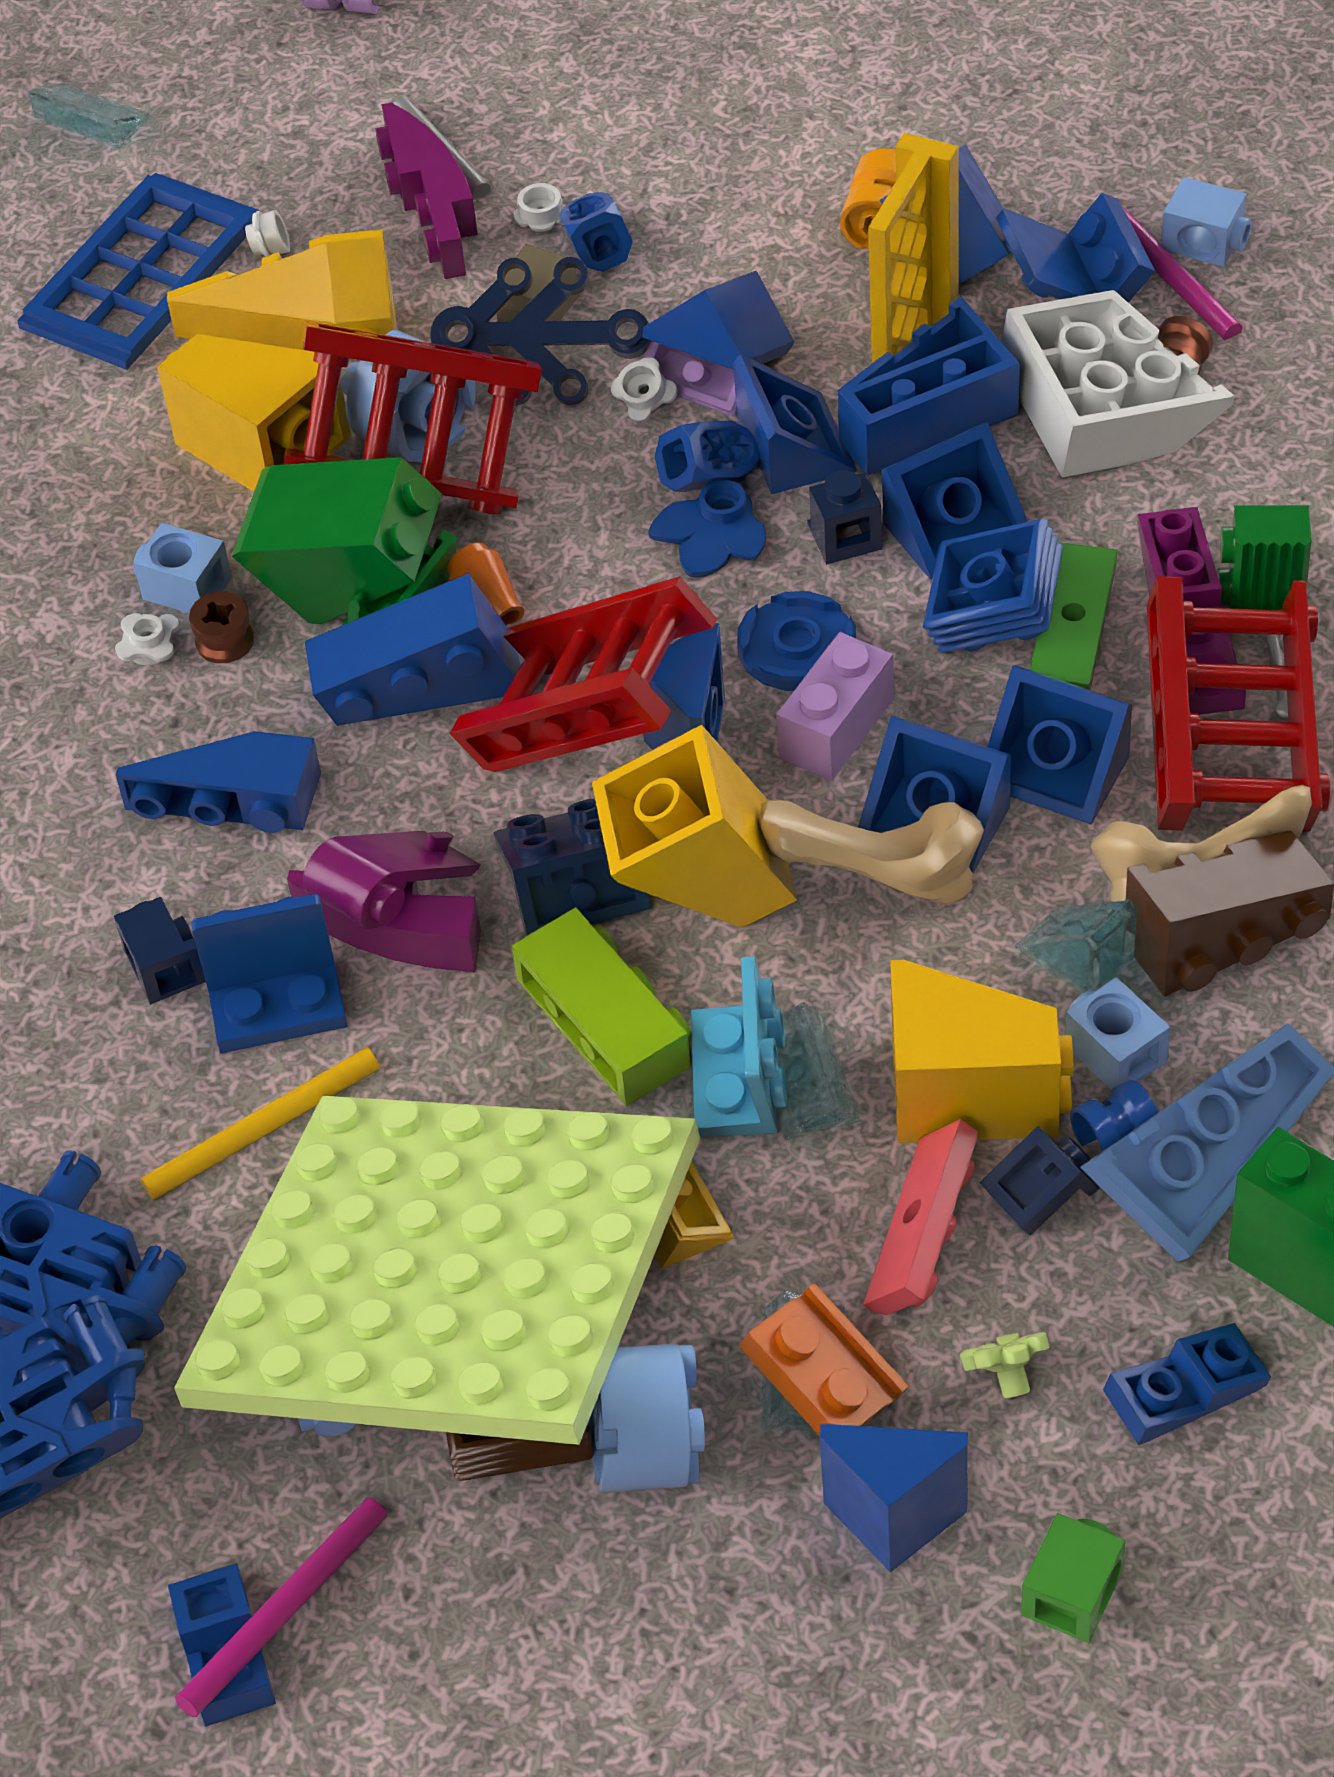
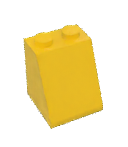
M197 333L179 349L169 354L157 366L175 444L254 492L262 469L270 465L284 464L286 448L304 451L318 363L313 361L314 352ZM341 377L328 452L331 454L351 438L344 393L341 389Z
M703 725L592 781L610 874L618 883L741 928L797 901L788 861L772 855L759 826L761 803L767 801V798Z
M904 959L890 960L892 1043L898 1143L918 1142L920 1138L959 1119L978 1131L977 1140L1026 1138L1037 1126L1051 1137H1059L1060 1114H1070L1072 1109L1070 1076L1073 1075L1074 1063L1072 1036L1059 1035L1057 1008Z

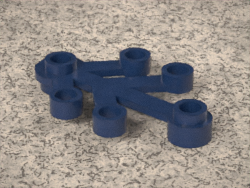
M575 257L561 259L554 267V279L510 322H489L512 296L523 295L530 289L533 282L531 270L525 261L519 258L506 259L498 267L497 280L469 308L453 306L443 310L434 319L430 330L431 343L488 354H493V352L487 346H511L526 361L539 363L542 368L541 376L553 387L556 398L566 405H575L582 402L588 395V384L581 372L575 369H567L544 346L609 345L617 356L633 359L647 351L651 340L642 337L644 326L649 324L648 320L642 313L633 309L617 311L609 320L545 321L571 295L581 293L588 285L589 274L586 266L580 259ZM572 267L581 271V278L577 283L568 285L561 281L562 273L566 269ZM515 268L521 269L525 272V277L520 284L513 286L505 282V276L508 271ZM626 322L634 323L638 327L637 334L629 340L621 339L617 335L619 326ZM455 325H464L468 328L466 338L460 342H453L448 339V333ZM567 379H576L581 383L579 392L571 397L561 394L560 388L562 383ZM524 390L522 399H516L515 406L528 401L532 391Z

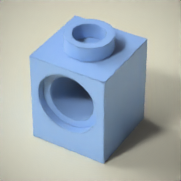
M1183 177L1163 211L1161 245L1168 252L1224 267L1233 250L1240 252L1244 250L1250 236L1252 220L1245 217L1247 193Z
M162 522L148 543H143L139 547L133 563V571L135 576H137L143 600L186 613H190L193 604L202 596L223 591L232 577L223 540Z
M1117 977L1097 991L1088 990L1076 998L1068 1011H1066L1065 1035L1072 1036L1073 1054L1110 1090L1128 1080L1139 1082L1168 1061L1170 1026ZM1108 1033H1114L1119 1035H1108Z

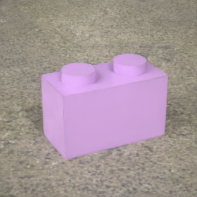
M839 632L776 714L779 758L833 781L894 699L893 654Z

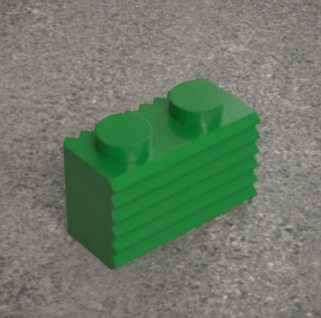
M1234 505L1232 526H1221L1220 561L1221 563H1229V568H1218L1217 570L1222 588L1221 604H1229L1230 609L1281 610L1293 581H1306L1307 586L1312 543L1309 505Z

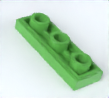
M1062 543L1063 549L1049 627L1046 632H1042L1037 636L1030 670L1091 690L1117 565V549Z

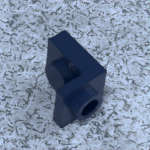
M1039 1126L979 1182L1016 1224L1029 1235H1032L1078 1189H1081L1088 1196L1093 1195L1100 1189L1080 1168L1091 1160L1081 1147L1067 1134L1056 1141Z

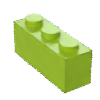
M576 907L511 945L517 981L626 1107L691 1067L689 1042L692 1041V1033L685 1018L676 1008L666 1009L655 997L650 980L642 969L636 965L629 968L618 955L617 947L608 931L600 924L592 926Z

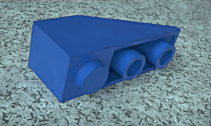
M253 731L118 767L115 776L125 810H131L141 817L158 819L164 816V814L191 817L195 821L208 826H217L224 821L252 824L261 831L276 833L284 828L304 829L321 776V769L314 738Z

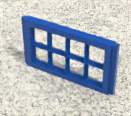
M154 173L152 176L147 175L23 308L24 314L17 320L19 328L128 370L172 321L167 303V294L153 307L125 296L142 276L171 286L172 289L170 291L211 277L247 237L245 227L252 224V215L259 210L158 173ZM154 202L183 212L167 231L137 220ZM196 217L226 228L209 247L180 237L181 233ZM127 231L156 241L155 245L140 261L110 250ZM169 247L200 257L182 277L152 266ZM100 260L130 271L112 291L83 280ZM73 290L102 301L85 321L55 310ZM115 306L145 317L128 337L97 326Z

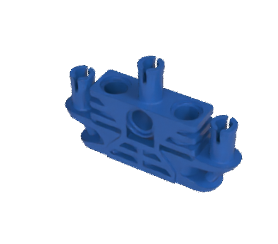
M69 1150L65 1151L61 1156L59 1164L39 1196L0 1183V1339L38 1318L45 1317L62 1332L66 1340L64 1347L72 1353L77 1363L74 1368L82 1372L88 1369L89 1366L70 1326L66 1324L63 1317L65 1311L73 1304H76L81 1314L85 1312L88 1315L81 1300L93 1295L105 1296L108 1303L107 1307L126 1345L135 1339L140 1341L151 1340L164 1330V1323L158 1316V1313L179 1278L184 1275L186 1264L177 1254L168 1249L165 1250L163 1257L159 1260L158 1257L162 1250L157 1245L148 1247L145 1257L141 1261L133 1233L129 1229L77 1211L93 1184L100 1178L101 1169L92 1159L82 1153L74 1165L73 1162L77 1154L76 1151ZM41 1238L35 1242L28 1243L33 1239ZM126 1269L135 1272L131 1280L129 1279ZM114 1288L123 1291L122 1295L116 1293Z
M93 1295L81 1300L88 1315L85 1312L81 1314L76 1304L70 1306L63 1315L88 1363L89 1368L82 1372L74 1368L77 1363L72 1353L64 1347L66 1340L62 1332L45 1317L38 1318L0 1339V1519L133 1444L143 1432L142 1419L131 1417L132 1402L135 1400L136 1378L141 1374L145 1366V1351L140 1348H127L107 1307L108 1303L105 1296ZM106 1401H109L110 1420L96 1423L92 1411Z

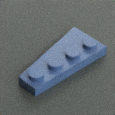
M1287 1024L1267 1036L1080 1168L1176 1261L1180 1262L1192 1256L1234 1202L1236 1179L1239 1170L1277 1127L1287 1132L1292 1128L1334 1074V1067L1290 1024Z

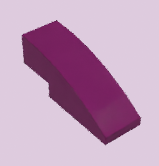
M289 870L287 882L291 897L310 895L303 888L304 871ZM407 882L404 889L405 901L397 917L390 923L381 924L379 927L371 930L363 928L321 902L328 934L357 949L394 961L434 969L475 972L481 927L475 896L419 895L417 882Z

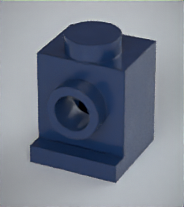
M846 470L836 471L826 478L825 483L809 487L810 519L807 520V524L826 565L882 550L881 503L866 472L855 474ZM858 524L862 534L836 540V530Z
M162 897L141 902L129 910L114 915L123 950L149 1004L206 982L195 940L185 918L180 916L172 919Z

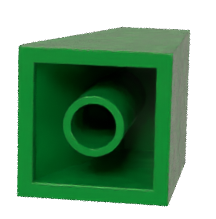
M402 457L270 465L261 471L231 556L308 623L321 625L347 613L349 603L358 593L365 595L367 604L415 581L442 494Z
M1277 1127L1237 1173L1228 1260L1333 1327L1334 1160L1282 1128Z

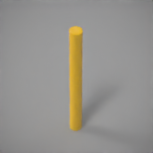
M365 1047L140 1178L142 1186L153 1201L316 1107L322 1095L335 1096L380 1069L377 1059L372 1051Z

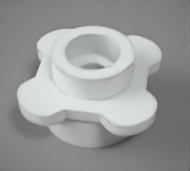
M643 358L640 361L627 365L611 385V393L614 398L624 401L628 407V416L636 422L649 420L653 410L663 403L669 404L673 402L677 397L678 389L676 384L663 377L660 373L661 366L654 358ZM644 386H648V387H649V390H648L647 393H645V394H640V393H639V391H640V389H641L642 387H644Z
M132 613L122 619L121 628L124 631L122 641L118 642L115 646L116 655L119 659L123 661L132 660L140 665H153L172 657L174 654L172 636L180 628L178 619L174 615L163 614L157 617L151 614L141 615L139 613Z

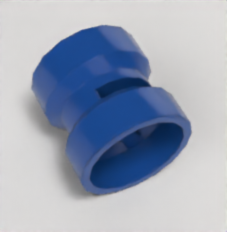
M1128 1080L1114 1087L1109 1094V1098L1105 1099L1102 1103L1089 1099L1073 1107L1070 1110V1122L1074 1135L1082 1147L1098 1139L1102 1152L1156 1115L1158 1111L1143 1086L1135 1080Z

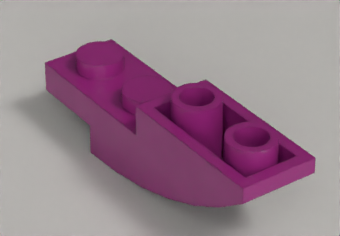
M392 102L381 104L385 126L375 128L381 160L392 159V162L384 163L390 195L401 194L405 211L417 210L420 227L431 225L432 229L423 230L427 255L430 263L440 261L444 279L465 276L466 270L461 238L478 235L473 196L466 177L452 153L429 127L411 113Z
M1190 507L1138 514L1137 524L1149 597L1157 576L1182 577L1183 601H1192L1193 607L1221 608L1222 588L1198 508ZM1192 632L1191 638H1186V656H1194L1197 663L1238 664L1229 633ZM1195 688L1194 694H1189V710L1191 713L1202 715L1245 709L1246 690Z

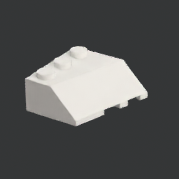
M1114 290L1007 309L1001 342L1020 363L1019 400L1062 478L1126 466L1176 452L1230 408L1235 399V396L1222 384L1213 388L1199 376L1200 365L1189 355L1183 353L1177 356L1169 348L1164 347L1163 343L1158 340L1160 330Z

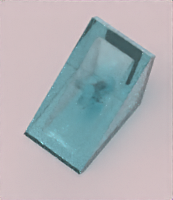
M1130 900L1056 907L1022 938L1015 947L1080 994L1088 990L1097 991L1118 977L1134 962L1137 910Z

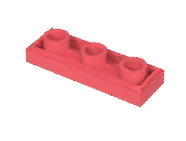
M961 1119L920 1138L863 1303V1306L872 1312L888 1315L911 1305L918 1307L931 1296L937 1285L938 1274L934 1269L941 1247L949 1240L955 1230L957 1219L953 1215L959 1192L969 1182L975 1168L971 1156L978 1138V1131Z

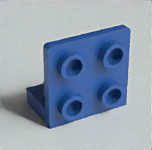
M1101 193L1089 209L1080 216L1076 225L1069 233L1005 208L996 216L1005 236V246L1015 256L1023 273L1021 276L1023 283L1030 291L1040 297L1047 298L1050 295L1058 299H1066L1114 290L1129 303L1155 272L1120 201L1105 193Z
M318 894L287 897L277 902L239 910H224L210 916L195 918L191 921L193 937L209 992L220 1054L348 1027L327 925Z

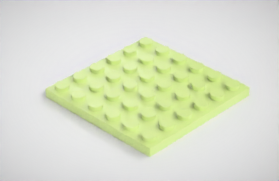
M322 1095L174 1387L181 1407L579 1445L700 1141L696 1119Z

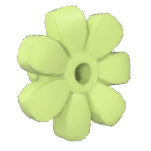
M1018 1332L997 1337V1345L989 1343L976 1348L966 1349L960 1353V1359L965 1371L985 1369L997 1372L1003 1398H1012L1030 1392L1024 1365L1029 1362L1036 1352L1047 1350L1050 1346L1045 1332L1029 1334L1021 1338Z

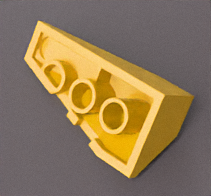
M383 229L324 235L310 240L309 249L282 258L277 252L261 258V266L238 275L225 271L167 292V303L175 337L191 339L198 333L303 350L307 321L384 335L391 330H396V307Z

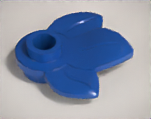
M717 480L707 484L701 490L696 500L671 503L654 519L648 532L650 539L680 545L679 556L681 566L690 577H706L717 572L727 564L732 555L744 560H756L766 544V530L764 525L753 516V505L750 496L740 484L731 480Z

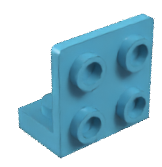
M755 956L741 957L743 1005L691 1010L694 1118L696 1119L700 1137L777 1133L776 1108H785L788 1105L785 1071L783 1067L779 1068L777 1048L785 1047L783 1014L781 1008H776L773 979L761 978Z

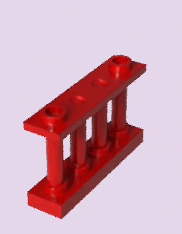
M307 321L303 350L314 352L313 361L318 363L304 451L286 448L284 464L351 460L327 455L342 367H348L349 358L373 362L371 371L377 373L362 460L387 457L400 378L407 377L408 369L431 373L430 382L435 384L419 473L442 495L467 499L468 509L488 514H501L503 506L517 508L519 496L516 489L501 486L516 399H522L524 390L538 392L542 371L539 363ZM466 379L489 383L488 393L493 394L477 482L443 476L458 388H465Z
M679 576L508 627L503 637L524 660L499 705L459 715L449 734L483 769L498 772L660 730L664 726L671 710L649 685L673 639L712 629L717 618ZM639 649L630 667L618 671L627 653ZM594 662L585 681L575 683L584 665ZM543 674H551L542 693L533 695Z
M1157 576L1146 607L1158 830L1183 831L1192 809L1200 808L1202 802L1267 803L1286 789L1304 785L1310 787L1312 805L1302 832H1310L1320 811L1326 812L1328 809L1330 779L1327 773H1320L1311 656V642L1315 641L1318 630V611L1316 605H1308L1306 581H1293L1281 610L1193 607L1192 601H1183L1182 577ZM1192 632L1283 635L1285 666L1197 663L1194 656H1186V638H1191ZM1195 688L1286 691L1288 722L1200 719L1198 713H1191L1189 710V694H1194ZM1199 744L1290 747L1292 779L1203 776L1202 770L1193 769L1192 750L1196 751Z

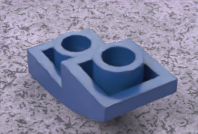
M1236 1323L1177 1339L1168 1357L1110 1373L1103 1391L1136 1443L1140 1445L1262 1389L1268 1384L1271 1375Z

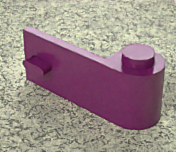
M423 830L337 836L327 839L311 855L303 874V888L310 895L318 894L321 902L363 928L371 930L379 927L381 924H388L397 917L405 901L404 889L407 882L472 876L480 868L481 864L449 846L454 836L444 831L427 833Z

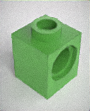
M1057 1513L1022 1584L1021 1616L1090 1643L1122 1575L1125 1540L1116 1537L1109 1528L1097 1521L1085 1518L1074 1520Z

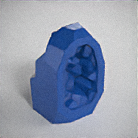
M588 193L563 207L558 216L578 259L585 264L586 268L604 272L627 261L633 241L609 193Z
M705 421L680 425L659 436L655 452L660 482L674 492L703 489L707 484L717 480L738 482L755 468L760 459L754 435L748 428L734 421Z

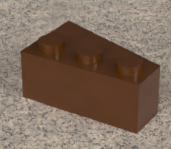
M1292 830L1228 844L1224 850L1226 856L1200 861L1194 852L1177 856L1174 863L1177 867L1151 873L1145 864L1127 867L1123 943L1164 997L1183 988L1188 992L1197 991L1210 983L1217 972L1238 962L1242 965L1254 964L1264 958L1273 945L1292 936H1296L1298 939L1311 937L1320 931L1327 920L1330 919L1334 882Z

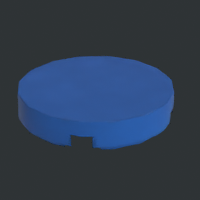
M810 591L783 592L771 596V603L765 604L759 609L757 603L746 612L737 628L738 657L746 672L763 685L784 691H794L839 632L856 638V624L851 616L848 618L841 611V605L830 597Z

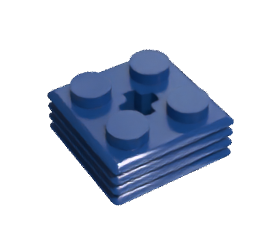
M1038 519L941 542L923 622V628L929 629L928 636L934 637L933 644L939 645V653L960 649L972 652L983 648L988 643L1012 638L1030 640L1039 636L1042 632H1046L1050 623L1063 544L1057 543L1058 536L1052 535L1053 528L1048 527V519Z

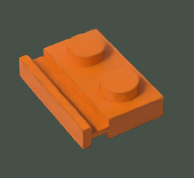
M815 1283L809 1286L798 1298H793L749 1331L738 1345L819 1436L821 1424L866 1426L882 1410L901 1397L909 1387Z

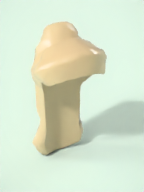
M1300 785L1286 789L1250 815L1198 843L1165 842L1158 840L1146 826L1124 821L1111 822L1093 839L1090 848L1112 883L1109 895L1113 911L1125 916L1127 867L1145 864L1152 873L1177 867L1174 864L1177 856L1194 852L1200 861L1226 856L1224 854L1225 847L1232 843L1292 830L1296 837L1300 838L1312 805L1310 787Z
M767 800L761 803L759 826L767 846L775 857L790 863L799 862L809 865L837 866L864 875L907 895L929 899L940 904L959 901L972 891L973 873L969 865L984 832L982 824L977 817L954 802H944L930 806L923 813L919 821L884 833L873 832L823 818L789 800Z

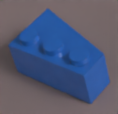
M959 296L949 304V314L932 327L926 324L920 326L912 333V342L895 355L889 352L885 353L838 390L839 442L862 471L866 472L867 476L982 423L988 422L989 426L1012 418L1018 415L1020 363L963 297Z
M469 573L305 641L312 694L337 726L502 698L520 667L518 652L503 637L507 627Z

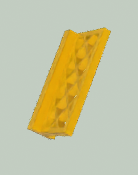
M904 132L895 147L896 183L868 227L872 363L887 352L895 355L912 342V333L923 324L928 326L936 324L949 314V304L959 297V146Z

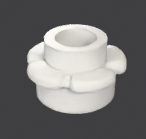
M546 183L531 184L523 188L517 197L518 209L514 211V218L517 224L521 227L529 226L535 232L551 230L555 223H561L558 215L566 205L562 204L563 200L559 190L553 185Z
M259 210L253 213L252 224L246 225L245 231L254 255L258 257L262 255L269 256L277 252L280 255L290 252L289 235L278 211L273 210L263 214Z

